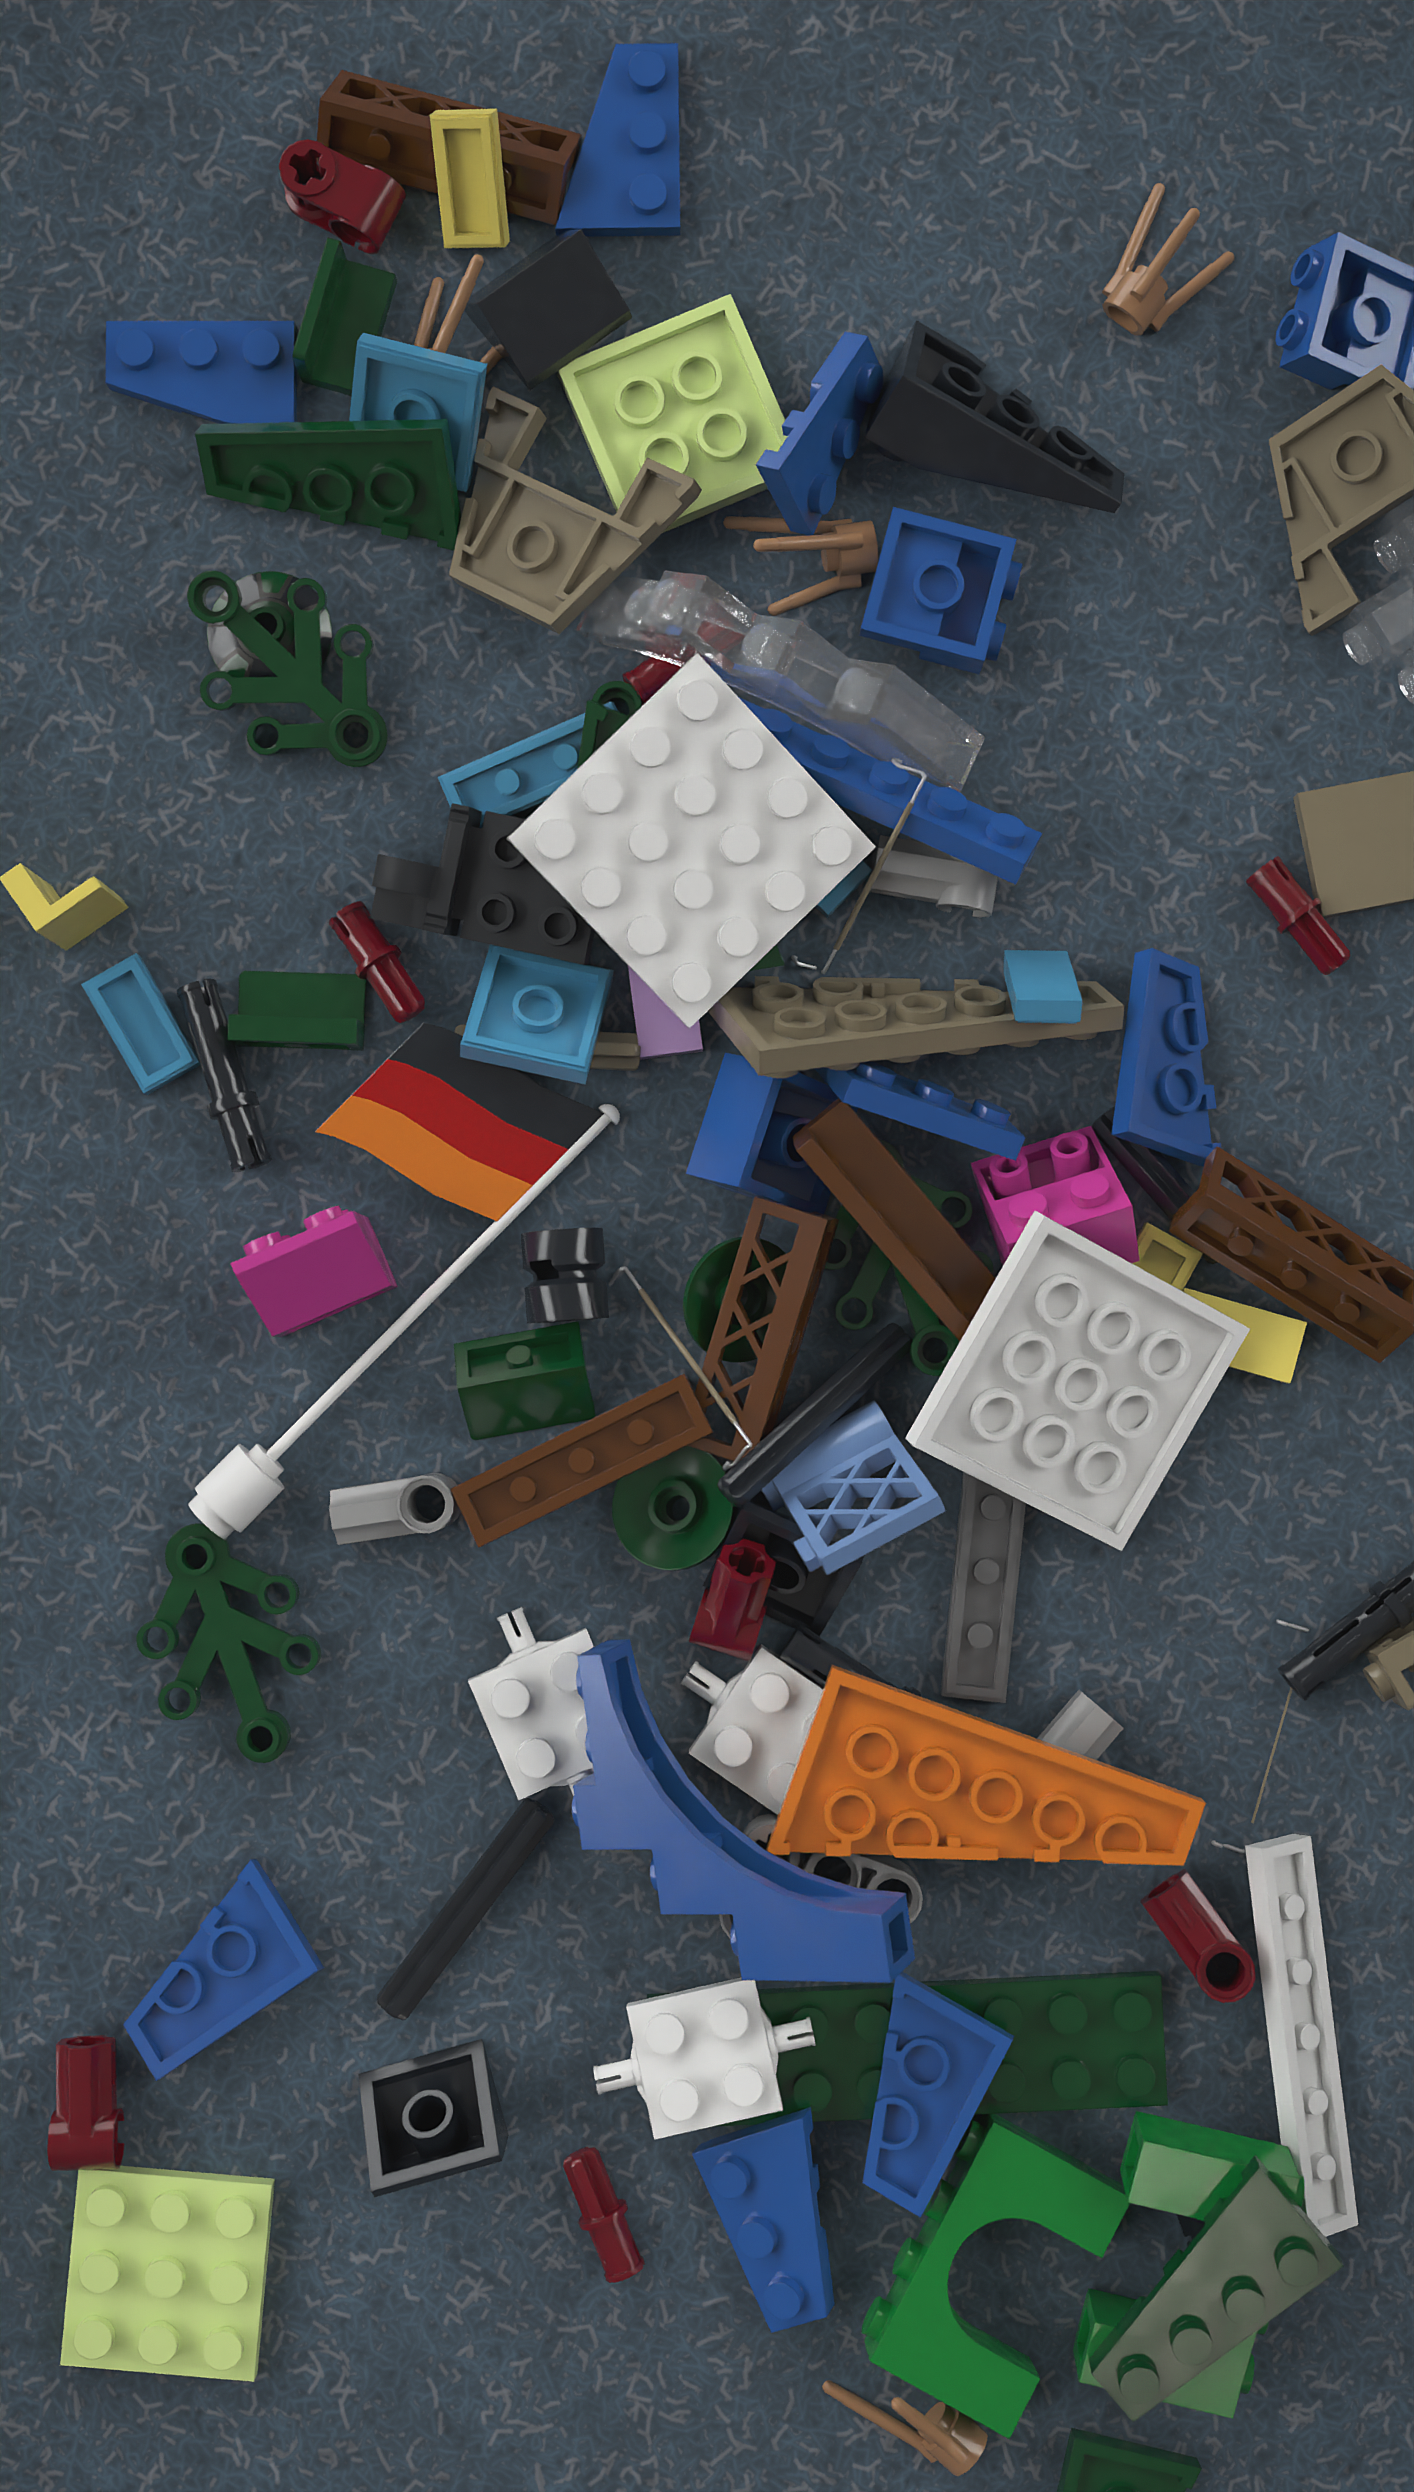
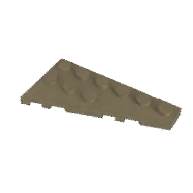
M755 976V988L732 987L708 1012L758 1075H765L771 1078H789L796 1075L799 1070L826 1067L833 1070H851L858 1067L861 1062L887 1059L893 1062L907 1063L918 1060L921 1055L949 1052L957 1055H970L978 1052L980 1047L1007 1044L1014 1047H1031L1038 1044L1039 1040L1057 1037H1067L1075 1040L1092 1039L1097 1036L1098 1032L1122 1029L1124 1005L1097 981H1077L1082 997L1081 1022H1077V1024L1018 1023L1014 1018L1008 992H1002L990 986H981L978 979H954V991L920 990V979L821 977L814 981L813 989H807L779 982V976Z

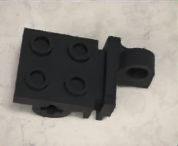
M452 803L439 867L378 854L372 886L376 887L370 918L450 936L458 935L460 920H463L460 938L588 965L595 930L507 839L526 819L486 811L483 827L479 828L482 811Z

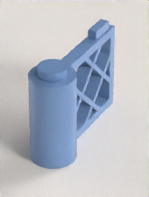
M874 1400L833 1422L762 1489L771 1509L776 1511L784 1506L804 1537L793 1543L808 1570L811 1572L822 1566L827 1575L946 1511L939 1495L896 1437L886 1417ZM895 1462L886 1478H869L875 1472ZM827 1498H834L828 1509H808ZM857 1498H874L868 1509H851ZM896 1498H917L899 1509H890ZM838 1529H855L849 1536L828 1546Z

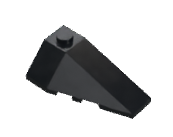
M916 320L871 410L865 438L872 441L882 455L894 461H906L921 470L1115 513L1122 504L1124 473L1067 428L1054 426L1047 433L1039 426L1040 421L1037 414L1029 407L1032 400L1018 389L1013 390L1010 395H999L978 377L987 366L968 350Z

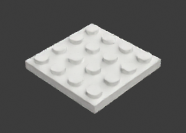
M698 653L676 672L507 838L688 1028H691L876 847Z
M1035 1210L905 1439L914 1447L1122 1551L1250 1328Z

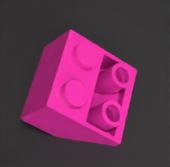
M1091 1126L1023 1146L1016 1161L1000 1155H994L971 1162V1168L1002 1265L1006 1262L1035 1210L1130 1263L1140 1261L1133 1206Z
M334 1206L304 1219L303 1222L307 1229L304 1232L292 1237L290 1235L281 1236L280 1232H274L243 1246L246 1257L230 1264L235 1276L272 1337H283L398 1287L368 1217L354 1211L349 1212L348 1209L341 1211L340 1206Z

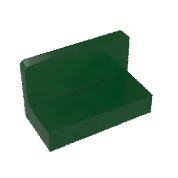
M329 237L324 246L292 358L303 383L352 396L357 340L362 333L381 337L397 285V278L394 273L347 260L341 241Z
M243 971L239 976L238 1014H228L227 1040L238 1047L364 1051L366 979H359L356 974Z
M579 1321L454 1344L457 1390L470 1437L473 1440L590 1420L596 1416L587 1375Z

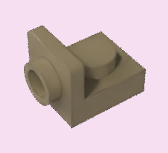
M1412 1617L1413 1621L1404 1629L1398 1626L1393 1628L1364 1652L1371 1664L1363 1668V1673L1373 1691L1381 1701L1386 1702L1392 1699L1395 1704L1408 1711L1414 1708V1692L1401 1671L1408 1668L1410 1672H1414V1617Z

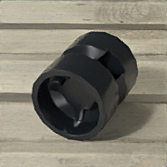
M603 1228L556 1229L521 1234L523 1269L533 1274L534 1280L525 1287L527 1324L609 1318L607 1282L597 1277V1270L605 1264Z

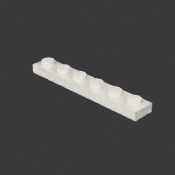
M1290 1834L1246 1845L1245 1851L1281 2145L1288 2146L1297 2172L1304 2178L1305 2189L1301 2209L1326 2237L1357 2226L1358 2217L1311 1836Z

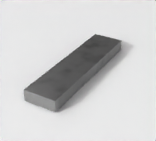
M963 1472L940 1694L946 1697L1006 1703L1026 1503Z

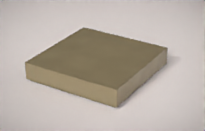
M1414 771L1300 792L1293 797L1314 899L1319 898L1322 902L1316 909L1323 918L1414 901Z

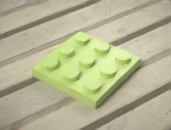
M731 294L577 357L557 371L616 512L646 458L695 479L702 489L698 498L664 532L768 489L756 467V463L766 449L778 452L788 437L783 435L782 430L785 418Z
M120 2166L119 2169L78 2170L60 2365L254 2382L258 2372L275 2179Z

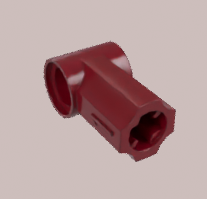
M742 1539L739 1543L733 1545H723L711 1578V1587L705 1588L689 1643L750 1662L767 1608L763 1603L776 1566V1561L769 1557L764 1545L747 1539Z
M1186 1869L1168 1877L1140 1900L1156 1925L1193 1974L1202 1991L1211 1999L1221 2003H1230L1244 1998L1251 1991L1256 1977L1255 1966L1250 1955L1237 1941ZM1220 1952H1229L1236 1955L1237 1968L1230 1978L1224 1981H1214L1206 1977V1966L1214 1955Z
M105 2035L76 2036L61 2039L56 2044V2110H54L51 2116L47 2144L48 2162L52 2171L119 2169L122 2164L125 2143H118V2121H124V2112L122 2108H117L116 2038L107 2037Z

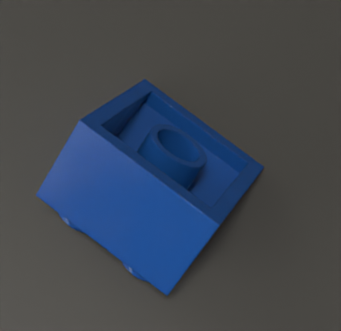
M725 1052L686 1174L751 1198L759 1196L806 1212L824 1214L831 1191L796 1151L792 1136L838 1099V1096L828 1085L799 1072L789 1078H771L765 1075H758L744 1056ZM850 1105L857 1113L858 1107Z

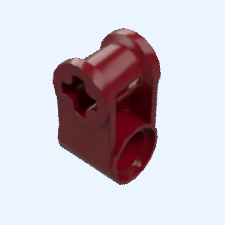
M298 140L289 145L281 155L279 170L281 180L285 185L286 203L290 210L299 218L335 234L344 243L354 247L355 243L359 242L361 244L357 249L367 254H377L406 198V193L402 186L383 171L369 165L360 164L314 140ZM315 176H319V177H321V180H319V179H317V178H314V177H315ZM299 181L306 183V185L300 184Z

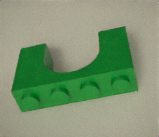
M1139 2111L1135 2112L1120 2167L1127 2202L1204 2221L1203 2218L1220 2198L1225 2201L1243 2179L1241 2172L1255 2155L1300 2208L1303 2203L1305 2184L1303 2176L1297 2172L1288 2146ZM1088 2288L1073 2348L1079 2383L1103 2388L1091 2374L1089 2358L1137 2299ZM1269 2322L1161 2402L1233 2419L1240 2393L1248 2394L1252 2386L1254 2356L1251 2352L1256 2334L1264 2335Z
M988 2113L983 2114L978 2123L971 2120L954 2152V2156L959 2159L947 2181L942 2178L940 2179L923 2212L928 2218L917 2239L908 2237L901 2246L892 2269V2273L897 2278L886 2299L880 2296L875 2298L865 2316L861 2332L866 2335L864 2343L870 2362L1010 2439L1040 2377L1029 2356L971 2325L954 2310L948 2297V2276L956 2252L962 2243L980 2227L993 2221L1016 2218L1036 2222L1102 2258L1130 2203L1127 2202L1125 2190L1121 2183L999 2115Z

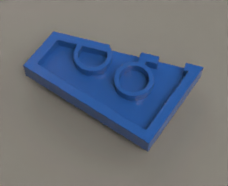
M678 43L615 44L555 227L556 235L563 231L581 229L586 237L680 236Z
M106 321L105 383L112 391L179 413L185 412L218 424L297 422V368L292 358L297 340V326L295 321Z
M844 332L811 381L810 404L804 412L792 410L782 424L783 435L788 437L778 452L766 449L756 463L757 469L791 532L814 535L822 514H827L832 508L836 496V481L845 460L850 459L857 449L863 417L869 403L873 404L880 395L883 385V369L878 362L868 336Z
M1154 948L1136 952L1134 955L1111 1135L1189 1163L1204 1166L1206 1157L1217 1146L1221 1148V1143H1212L1208 1110L1216 1109L1214 1085L1204 1084L1200 1052L1208 1043L1200 970L1198 966Z
M872 1061L861 1062L858 1067L851 1070H833L826 1067L814 1068L843 1103L1015 1161L1026 1138L1009 1121L1011 1113L1006 1109L982 1099H975L972 1105L953 1097L954 1093L941 1085L923 1079H918V1082L913 1081Z
M256 1858L248 1862L227 1895L218 1906H214L201 1923V1928L179 1957L170 1963L123 2024L156 2081L164 2078L324 1969V1966L282 1897Z
M901 1972L895 1978L893 2002L888 2031L886 2033L883 2064L862 2183L921 2218L1014 2036L906 1973Z
M811 2107L713 2138L698 2145L692 2153L771 2333L825 2318L835 2305L826 2229L820 2226L817 2192L820 2189L818 2164H813L809 2136L813 2131Z

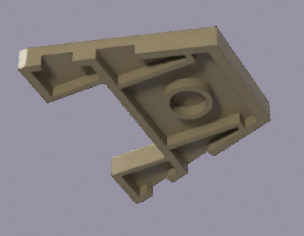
M1379 365L1268 439L1283 518L1287 524L1291 545L1294 576L1298 582L1303 608L1301 610L1303 623L1311 636L1323 631L1363 605L1333 555L1332 548L1414 496V390L1383 365Z
M492 387L485 407L490 414L485 438L478 439L474 462L478 465L472 498L465 499L449 576L458 585L560 634L698 498L702 489L695 479L646 458L618 511L612 516L533 479L518 470L547 418L539 407L496 387Z

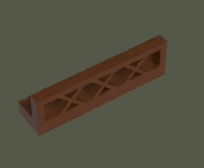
M341 70L320 98L317 142H321L324 146L360 164L369 165L383 171L400 184L438 194L430 114L435 110L486 108ZM497 112L507 212L556 225L564 203L567 174L578 155L582 134Z
M839 1098L836 1099L792 1136L796 1151L954 1336L961 1341L996 1277L849 1104L843 1103Z
M1217 1146L1206 1157L1199 1188L1173 1215L1169 1228L1170 1233L1378 1363H1381L1414 1333L1413 1269ZM1222 1177L1235 1184L1244 1198L1221 1185ZM1276 1211L1289 1218L1297 1232L1283 1224ZM1329 1244L1341 1251L1350 1265L1337 1258ZM1382 1278L1403 1290L1402 1298L1391 1292Z
M759 1196L754 1197L702 1367L703 1373L713 1387L716 1378H718L723 1388V1391L718 1394L722 1399L728 1398L739 1419L738 1424L752 1442V1448L746 1450L741 1459L776 1428L840 1220L818 1212H806ZM766 1214L799 1224L792 1250L773 1261H770L759 1240ZM755 1254L761 1267L749 1273ZM787 1263L781 1283L775 1269ZM766 1275L777 1296L776 1303L771 1314L752 1323L740 1299L746 1284ZM736 1316L742 1329L730 1335ZM768 1325L762 1344L756 1330ZM747 1336L758 1358L757 1365L752 1376L733 1385L722 1363V1358L726 1346ZM699 1378L695 1395L706 1414L707 1408L717 1402ZM750 1385L745 1404L743 1405L737 1392ZM736 1430L732 1444L706 1436L688 1446L735 1461L742 1449L748 1444L740 1432Z
M682 1374L451 1488V1491L479 1548L714 1432L695 1395V1390L689 1377Z

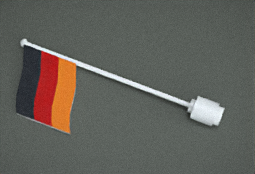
M423 1023L315 1131L360 1147L433 1195L495 1221L268 1451L259 1444H256L250 1451L243 1445L238 1444L195 1487L198 1494L188 1505L193 1513L211 1531L222 1539H226L234 1530L242 1532L284 1489L283 1484L277 1478L284 1471V1468L277 1459L610 1122L615 1125L618 1124L620 1114L615 1106L603 1104L598 1107L600 1110L598 1111L542 1087L516 1069L460 1057V1044L463 1036L443 1027Z

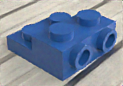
M1340 232L1304 250L1297 258L1291 272V284L1299 288L1295 306L1282 318L1276 332V344L1284 348L1279 367L1331 390L1343 384L1351 385L1379 365H1383L1411 389H1414V268Z
M893 507L859 636L919 651L918 659L980 674L985 659L997 661L1003 641L1006 623L995 621L1001 598L1013 600L1023 563L1011 560L1017 539Z

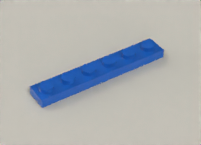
M740 698L836 804L891 829H895L904 809L912 799L921 781L920 778L909 774L907 770L896 767L891 761H880L851 748L847 742L839 737L822 735L793 722L788 715L781 711L764 709ZM927 781L924 782L914 801V806L900 831L902 834L1015 885L1034 855L1042 836L1041 832L1025 826L1015 816L996 813L967 800L962 793L955 789L938 787Z

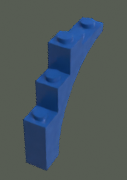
M630 1639L607 1640L577 1656L576 1686L580 1697L584 1700L588 1728L585 1748L589 1761L593 1763L594 1770L593 1774L573 1785L572 1816L576 1826L579 1827L582 1850L652 1849L653 1858L650 1865V1878L654 1889L658 1891L661 1914L733 1915L730 1942L734 1954L739 1957L742 1980L891 1983L915 1959L906 1893L855 1888L810 1874L764 1850L723 1818L695 1787L660 1734L641 1688Z

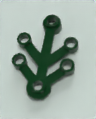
M205 571L192 580L187 592V601L193 614L208 624H224L277 676L233 677L223 671L211 672L203 678L200 684V695L204 703L210 708L219 711H226L233 708L236 704L305 703L324 721V723L283 725L277 719L267 716L259 717L251 722L247 730L248 744L255 752L269 756V754L275 755L279 753L282 749L327 748L337 761L351 767L367 766L380 758L387 745L388 730L382 716L368 706L367 659L373 652V639L365 628L357 624L345 625L337 631L334 637V649L343 660L341 703L322 684L320 615L327 606V594L318 582L309 578H301L293 582L287 592L288 605L294 612V657L241 606L242 594L239 586L232 578L219 571ZM215 587L223 588L228 595V603L220 611H211L206 605V595ZM303 587H313L318 592V603L315 608L309 611L299 609L296 604V594ZM351 632H358L365 639V649L358 656H348L342 648L344 637ZM217 679H225L231 685V696L224 703L214 702L209 694L211 684ZM353 723L363 724L368 731L367 742L358 748L351 747L345 740V731ZM271 724L278 731V741L271 748H262L257 743L256 732L260 726Z
M880 1140L904 1168L903 1159L897 1149L890 1143ZM910 1175L940 1212L942 1203L948 1198H956L963 1203L965 1212L962 1219L958 1222L949 1221L955 1229L968 1223L972 1216L973 1208L970 1199L960 1191L945 1192ZM841 1205L836 1215V1218L840 1220L834 1239L839 1240L844 1245L845 1256L838 1263L826 1262L825 1269L827 1268V1270H839L846 1266L851 1260L853 1253L850 1240L859 1223L843 1205ZM873 1242L849 1293L840 1297V1300L836 1303L837 1305H835L834 1313L836 1311L835 1317H837V1322L848 1330L862 1329L870 1323L873 1317L872 1302L890 1265H892L915 1331L909 1351L911 1361L920 1372L930 1376H941L960 1341L948 1327L939 1324L936 1313L877 1244ZM974 1251L993 1273L994 1268L991 1259L983 1252ZM849 1299H858L865 1305L866 1315L859 1323H849L842 1315V1307ZM931 1338H938L946 1345V1356L938 1363L929 1362L923 1355V1346Z
M203 1523L187 1525L176 1531L166 1546L165 1562L173 1578L154 1619L139 1629L136 1638L137 1647L145 1657L150 1659H161L171 1654L179 1643L177 1626L196 1592L205 1617L176 1679L164 1686L160 1691L158 1697L159 1708L167 1718L172 1720H182L193 1714L200 1705V1688L218 1651L242 1718V1723L238 1727L236 1735L238 1748L247 1759L253 1762H271L287 1749L291 1738V1730L282 1714L267 1709L244 1642L279 1658L282 1667L293 1675L307 1674L318 1665L321 1658L320 1645L309 1635L298 1634L294 1636L230 1606L222 1583H227L258 1596L259 1604L266 1612L278 1615L289 1611L298 1602L299 1587L292 1577L285 1574L270 1575L230 1556L227 1539H222ZM192 1544L201 1545L207 1552V1561L202 1568L191 1566L186 1559L187 1549ZM279 1582L288 1588L290 1597L286 1605H275L268 1598V1589L272 1583ZM159 1627L167 1633L168 1645L164 1650H156L150 1646L148 1633L151 1628ZM302 1643L309 1647L312 1657L308 1665L299 1666L292 1662L289 1651L293 1644ZM173 1688H182L189 1694L190 1705L187 1710L181 1711L172 1707L169 1696ZM263 1726L270 1730L273 1742L269 1748L261 1749L253 1744L251 1732L254 1727Z

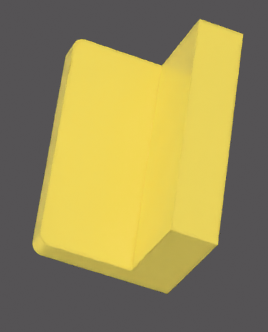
M21 863L0 877V881L35 931L66 951L128 908L118 894L96 877L89 878L62 898L59 897L52 885Z

